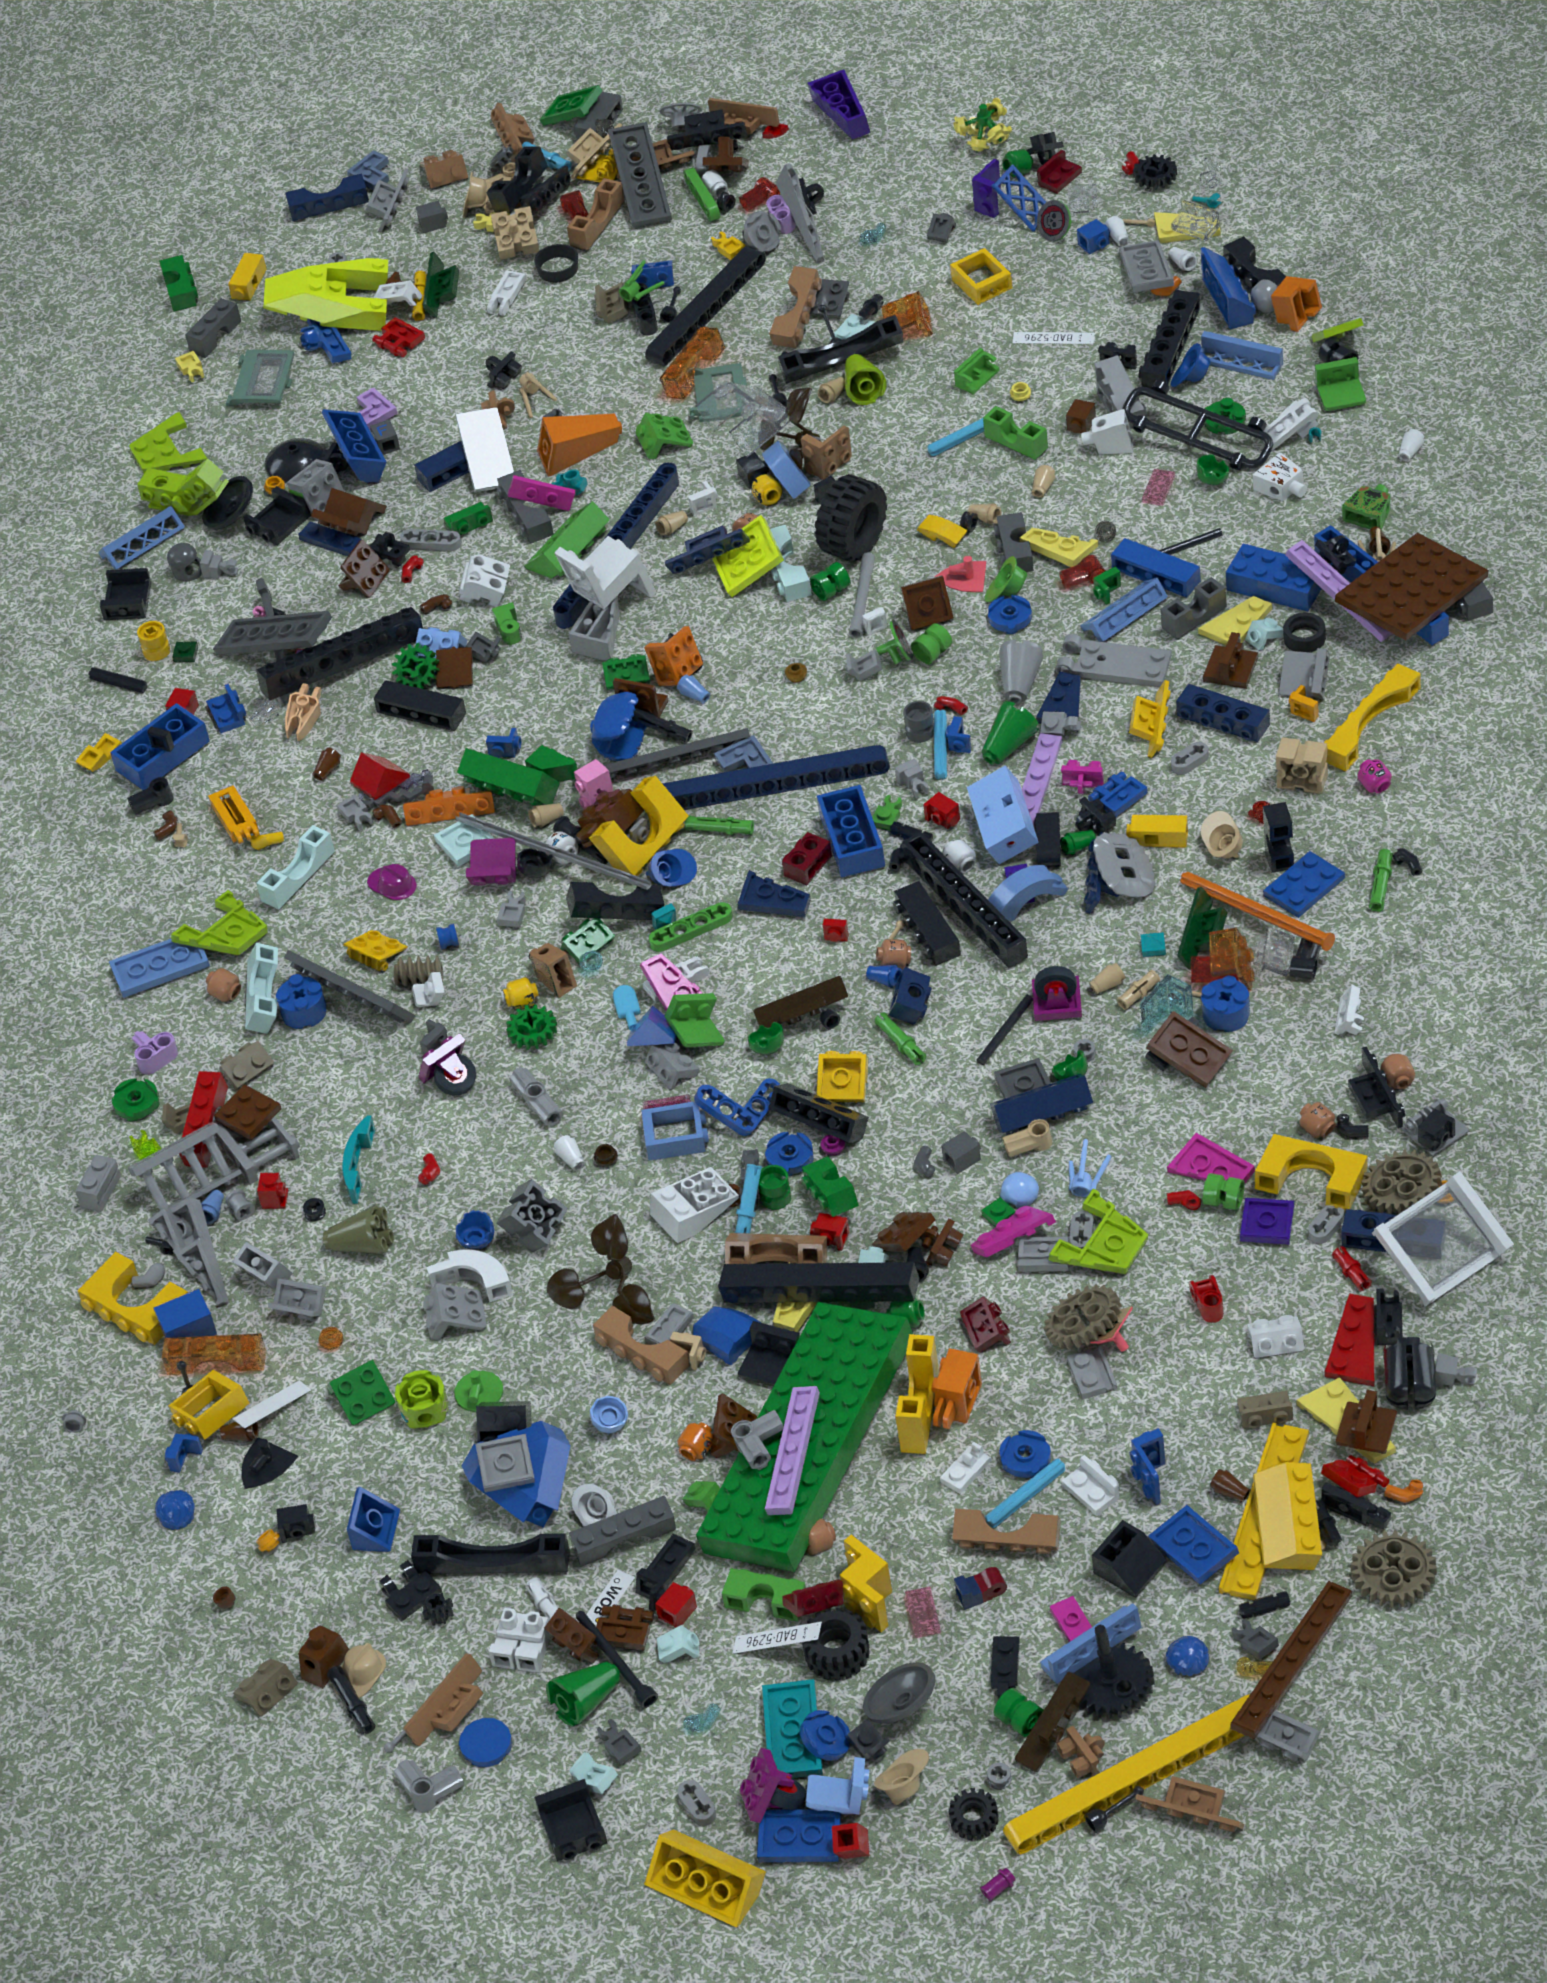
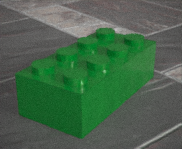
M465 748L457 770V774L464 777L463 781L472 784L471 786L482 791L488 789L493 794L501 797L507 795L510 796V799L520 803L524 800L529 802L531 806L553 804L560 782L542 771Z

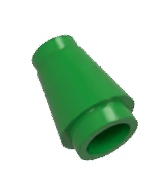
M1092 830L1066 833L1060 839L1061 848L1065 854L1074 855L1087 848L1092 839H1096V836Z

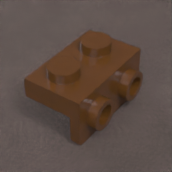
M558 1608L544 1629L553 1635L552 1640L562 1648L567 1646L571 1650L569 1654L580 1662H583L585 1659L594 1663L599 1654L591 1649L590 1646L596 1639V1635L566 1611Z

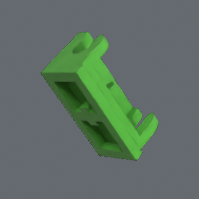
M979 348L954 370L955 386L974 395L999 372V367L991 363L997 360L996 357Z

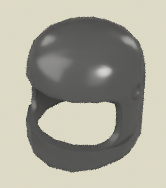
M178 543L170 548L167 554V561L177 580L192 581L202 575L200 566L192 575H188L185 571V567L196 561L200 564L201 561L197 557V552L189 543Z

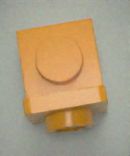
M1300 685L1289 697L1291 714L1315 722L1319 717L1318 701L1306 697L1305 686Z

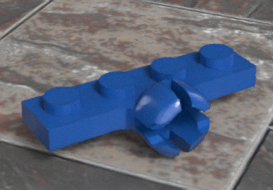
M307 318L309 326L303 327L300 330V333H304L300 340L305 350L311 351L319 347L323 348L332 363L351 359V351L336 327L321 326L320 322Z

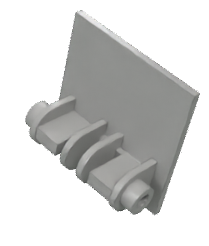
M1443 1098L1441 1100L1436 1099L1430 1107L1426 1106L1423 1110L1418 1111L1417 1115L1408 1118L1407 1122L1400 1128L1432 1157L1470 1132L1466 1126L1446 1110L1448 1103ZM1434 1109H1437L1455 1119V1136L1453 1138L1449 1136L1445 1144H1441L1433 1151L1424 1148L1418 1143V1126Z

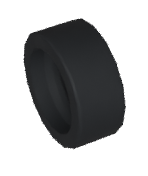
M1303 612L1290 616L1283 626L1285 645L1295 652L1312 653L1317 648L1320 649L1326 640L1325 622L1314 613ZM1299 628H1312L1317 631L1315 635L1304 638L1292 634Z

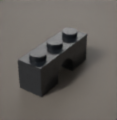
M1286 802L1263 806L1265 854L1271 873L1288 870L1294 864V853L1290 843V838H1293L1292 819Z

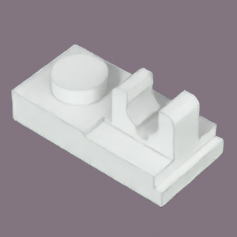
M1351 985L1340 997L1334 1032L1337 1035L1343 1034L1345 1031L1357 1035L1362 1030V1027L1358 1025L1364 1020V1017L1355 1013L1361 1003V999H1359L1360 988Z
M973 1442L940 1477V1481L950 1489L962 1494L992 1461V1458L984 1454L982 1446Z

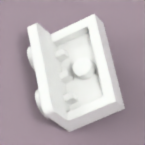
M1284 1315L1270 1321L1258 1319L1251 1324H1247L1255 1358L1304 1350L1302 1328L1297 1316Z

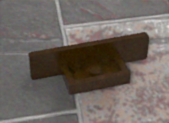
M836 976L758 1007L753 1012L759 1026L763 1025L766 1028H770L773 1022L779 1024L788 1022V1025H792L802 1020L800 1016L809 1013L812 1017L824 1012L822 1007L843 1000L849 995L842 977Z
M1070 1671L1066 1673L1016 1754L1015 1761L1034 1772L1040 1770L1055 1743L1061 1740L1068 1722L1075 1717L1079 1704L1091 1686L1089 1681Z

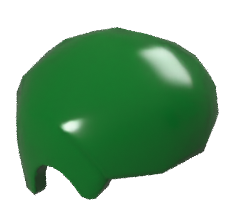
M1212 454L1203 455L1197 460L1196 473L1201 482L1208 485H1219L1227 480L1229 467L1226 465L1225 460L1218 462Z
M773 1022L770 1028L760 1025L757 1031L752 1032L748 1036L750 1049L760 1055H769L777 1052L784 1042L782 1025L777 1022Z
M1078 1050L1077 1057L1067 1054L1065 1061L1053 1066V1077L1059 1081L1077 1074L1085 1075L1088 1070V1063L1084 1052Z

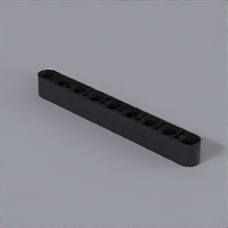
M745 246L648 345L645 358L656 364L667 366L764 266L766 254Z

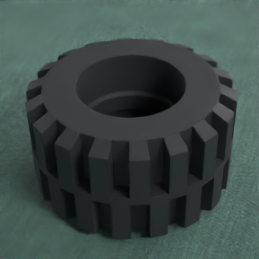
M831 1608L825 1609V1613L820 1611L816 1613L814 1619L810 1617L807 1624L822 1622L818 1640L802 1642L805 1661L809 1669L814 1670V1674L818 1677L823 1674L824 1679L827 1680L835 1677V1681L841 1680V1676H845L846 1679L852 1677V1672L859 1673L861 1671L860 1665L865 1667L867 1658L870 1655L867 1630L864 1621L861 1622V1617L857 1614L853 1616V1612L848 1609L843 1612L842 1608H836V1611H831ZM840 1639L847 1641L846 1644L838 1648L824 1646L832 1640Z

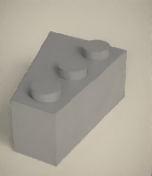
M1117 355L1094 363L1097 395L1109 413L1122 410L1128 395L1134 390ZM1137 397L1130 411L1136 416H1146V407L1143 403L1141 404L1139 397ZM1129 422L1130 429H1133V424Z

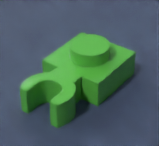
M887 795L884 799L885 807L878 805L872 818L876 828L891 831V825L894 821H898L900 817L899 809L902 807V799L899 797L895 803H891V796Z

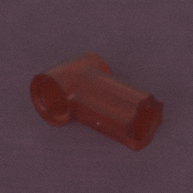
M761 177L757 180L753 189L739 197V203L748 212L768 200L771 196L780 195V191L775 183L766 177Z
M579 190L560 195L561 206L564 212L569 214L571 220L576 215L587 217L589 213L584 206Z
M1088 555L1082 559L1079 565L1059 571V577L1066 589L1087 581L1094 584L1093 578L1106 570L1095 555Z

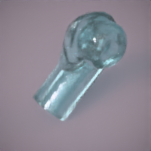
M878 223L875 229L864 231L860 234V241L864 244L879 242L886 230V225Z
M710 1703L704 1713L686 1716L683 1720V1726L686 1730L693 1732L706 1731L711 1728L721 1709L718 1705Z

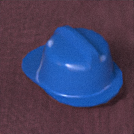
M1199 343L1194 344L1187 351L1181 365L1172 377L1170 383L1172 387L1178 386L1184 380L1196 382L1205 376L1211 360L1201 352V345Z
M684 849L660 851L652 857L648 871L645 874L650 876L651 880L660 886L684 885L690 883L696 876L697 863L694 857Z

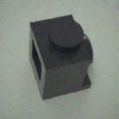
M1434 1109L1418 1126V1143L1424 1148L1433 1151L1441 1144H1445L1449 1136L1452 1138L1455 1136V1119L1437 1109Z
M307 1504L277 1509V1526L282 1543H287V1538H302L305 1535H311L312 1529L316 1528L314 1513H309Z

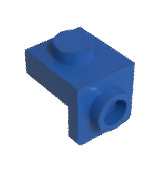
M954 716L951 725H948L946 729L949 750L958 753H971L970 735L964 734L963 717Z
M511 728L509 736H487L486 745L488 754L491 756L515 758L517 749H521L522 740L521 736H518L516 728Z
M175 1433L170 1447H167L165 1451V1461L168 1463L171 1472L180 1473L187 1453L202 1454L203 1448L199 1437L192 1434Z

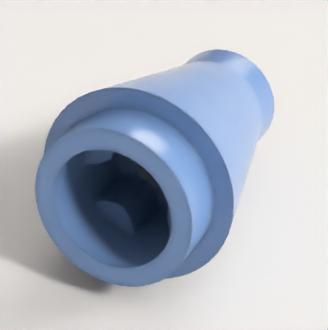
M684 675L679 680L677 689L680 691V694L697 700L702 704L710 698V692L694 676Z
M212 1190L201 1203L207 1224H212L219 1219L221 1204L224 1198L223 1193L219 1190Z

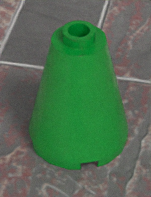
M1005 701L1001 704L982 748L983 759L989 764H1000L1039 730V727H1037L1039 723L1036 718L1023 707L1020 710L1013 707L1016 704L1014 702Z
M603 1662L553 1678L546 1684V1693L550 1705L555 1703L559 1711L555 1712L556 1715L571 1727L581 1724L619 1684V1669L614 1664Z

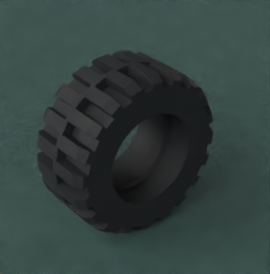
M848 474L839 477L838 480L831 484L832 487L828 488L825 492L826 495L822 498L821 506L817 510L814 536L817 545L823 552L849 562L860 560L864 553L870 552L873 549L874 543H877L887 516L885 514L887 510V497L879 484Z

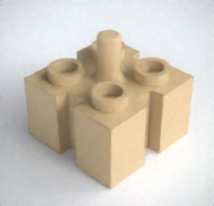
M530 206L514 209L515 214L507 216V211L491 214L500 260L516 257L515 252L523 251V255L539 252Z
M1282 737L1276 754V770H1278L1277 788L1295 790L1298 787L1304 788V792L1322 794L1328 776V763L1326 762L1327 743L1305 741L1304 744H1301L1299 739Z

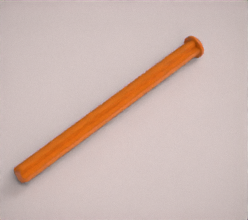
M1185 872L1181 875L1180 882L1183 885L1194 890L1202 887L1210 897L1321 946L1325 951L1330 950L1335 942V935L1331 932L1325 933L1193 873Z

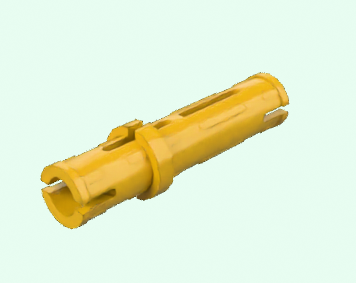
M420 270L414 274V285L423 295L421 300L413 299L416 306H413L412 318L415 321L424 320L425 318L423 301L427 274H425V271Z

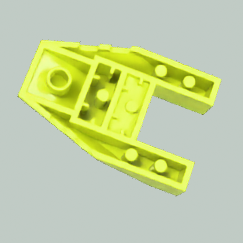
M365 258L306 266L266 278L263 308L287 315V313L298 315L304 321H307V318L318 321L321 326L382 331L381 328L386 322L387 299L346 296V288L377 291L379 285L386 284L388 260Z

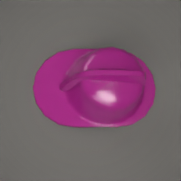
M390 864L378 868L369 875L367 880L370 889L392 900H403L410 897L417 887L415 878L400 864Z

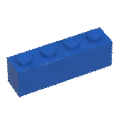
M1126 538L1111 553L1112 568L1116 567L1121 573L1142 581L1158 578L1165 590L1186 598L1192 593L1194 587L1201 582L1200 566Z

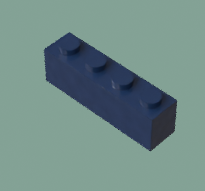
M462 441L414 464L417 480L429 492L469 473Z
M1077 1074L990 1103L997 1130L1001 1133H1006V1135H1011L1019 1132L1020 1127L1029 1126L1034 1120H1044L1050 1117L1051 1120L1065 1117V1112L1071 1110L1074 1113L1088 1109L1087 1105L1093 1103L1085 1075Z

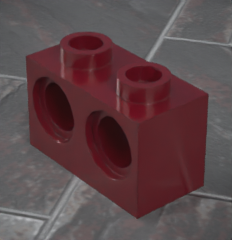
M807 832L796 842L795 847L789 854L784 856L782 860L784 876L807 886L832 857L830 841Z

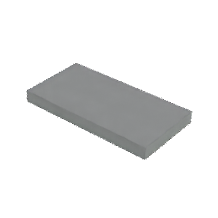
M1159 240L1119 247V254L1133 293L1174 286V279Z

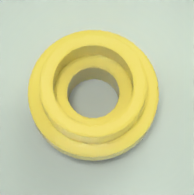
M1017 382L1012 386L1010 396L1016 401H1024L1031 396V389L1028 384Z

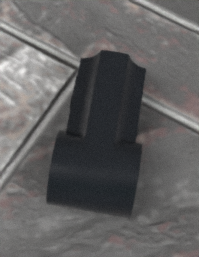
M158 777L150 782L149 788L128 797L127 800L136 815L155 805L167 806L172 803L174 796L168 780Z
M1301 938L1296 956L1293 955L1291 959L1290 976L1314 980L1321 946Z

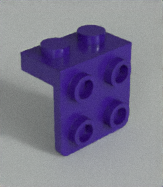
M993 159L990 163L986 164L972 179L974 210L992 218L999 214L998 195L991 186L1000 178L999 160Z

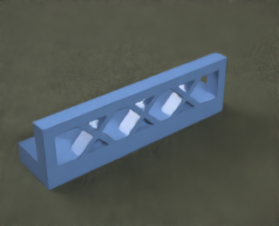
M1204 331L1201 335V352L1215 355L1210 358L1211 366L1272 380L1275 379L1283 366L1282 348ZM1233 358L1235 361L1228 363L1222 359ZM1247 362L1254 363L1250 367L1243 366L1242 364ZM1265 367L1274 368L1272 372L1262 370Z
M172 506L106 545L98 553L102 559L107 558L113 568L117 570L179 532L185 526ZM171 517L178 526L173 530L164 528L165 521ZM152 529L158 530L159 537L157 540L147 539V533ZM134 540L142 541L141 550L129 549L130 543ZM118 550L125 552L124 560L120 563H117L112 556Z
M1158 578L1146 580L1081 624L1080 627L1083 631L1092 630L1098 642H1104L1168 596Z
M1133 1603L1128 1607L1120 1608L1041 1660V1668L1058 1684L1063 1680L1068 1671L1074 1673L1098 1657V1647L1095 1638V1627L1097 1625L1105 1626L1111 1647H1114L1141 1629L1138 1608Z

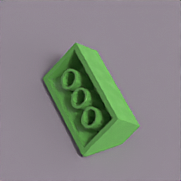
M593 501L574 512L531 557L524 567L551 579L556 575L561 577L565 573L555 555L556 550L559 547L566 551L571 550L580 558L582 556L580 553L582 549L586 550L594 543L592 539L595 535L596 537L600 536L606 530L605 525L610 519Z

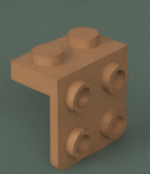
M453 150L442 152L443 156L435 157L434 155L424 157V161L420 162V166L425 169L430 188L469 178L462 154Z
M842 426L823 442L808 434L801 438L805 470L809 474H814L823 480L830 474H833L843 463H847L852 457L849 428L846 426Z

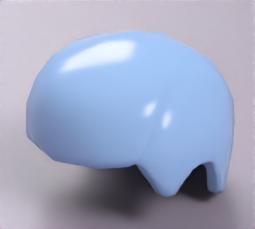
M1015 1172L1009 1174L1003 1181L1000 1197L1007 1204L1011 1203L1017 1208L1028 1206L1037 1199L1039 1186L1034 1177L1023 1172Z
M605 1396L595 1400L590 1408V1418L592 1425L597 1430L610 1434L624 1427L628 1419V1411L625 1403L618 1397Z

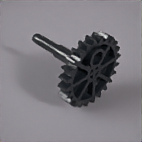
M1097 1625L1095 1627V1638L1098 1647V1657L1074 1672V1674L1089 1681L1091 1685L1078 1707L1080 1710L1086 1708L1087 1715H1091L1096 1711L1098 1719H1100L1103 1713L1107 1714L1108 1720L1111 1719L1114 1713L1120 1719L1122 1718L1123 1711L1131 1715L1132 1707L1141 1709L1140 1701L1148 1702L1147 1694L1153 1693L1152 1685H1155L1153 1667L1150 1666L1149 1658H1144L1143 1651L1136 1653L1135 1646L1130 1647L1128 1650H1126L1125 1643H1122L1119 1648H1116V1646L1111 1647L1105 1626Z

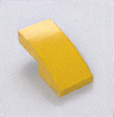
M930 514L917 528V531L932 541L939 538L952 548H955L967 533V530L942 517Z
M104 733L94 747L88 745L75 762L94 772L112 758L110 752L121 745L122 742Z

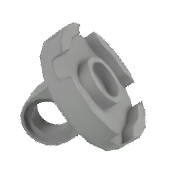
M758 211L749 215L746 219L742 235L751 248L767 252L776 248L779 244L780 239L778 238L781 226L773 214Z

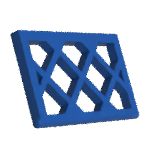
M1012 164L991 186L1028 228L1034 232L1038 227V203L1043 206L1046 201ZM1011 172L1018 178V182L1010 181L1009 174ZM999 184H1006L1007 194L998 187ZM1011 185L1019 186L1020 196L1011 195ZM1023 187H1026L1028 189V191L1032 194V197L1024 196ZM1012 199L1020 200L1021 210L1014 205ZM1025 201L1033 202L1034 212L1026 211ZM1026 215L1034 216V225L1026 218Z

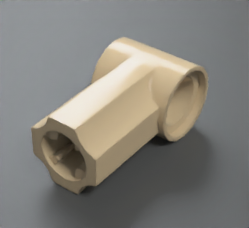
M1042 1119L1032 1121L1025 1130L1002 1137L1009 1157L1032 1149L1044 1151L1049 1149L1053 1143L1049 1124Z

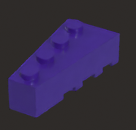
M844 69L807 83L812 100L852 140L871 133L865 112Z

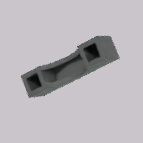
M521 470L497 478L499 486L496 488L497 495L500 500L504 499L505 509L507 512H511L514 524H519L521 536L523 538L526 537L530 544L552 536L554 534L552 523L544 508H531L524 505V500L508 497V490L513 475L524 477Z
M664 1495L569 1532L573 1551L582 1567L605 1558L613 1547L625 1540L640 1536L653 1539L676 1530L674 1515Z

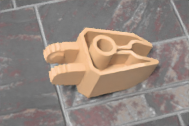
M303 683L299 693L294 692L290 694L285 716L287 738L291 736L295 729H297V741L302 740L310 732L321 715L319 704L321 687H315L312 696L307 695L309 685Z

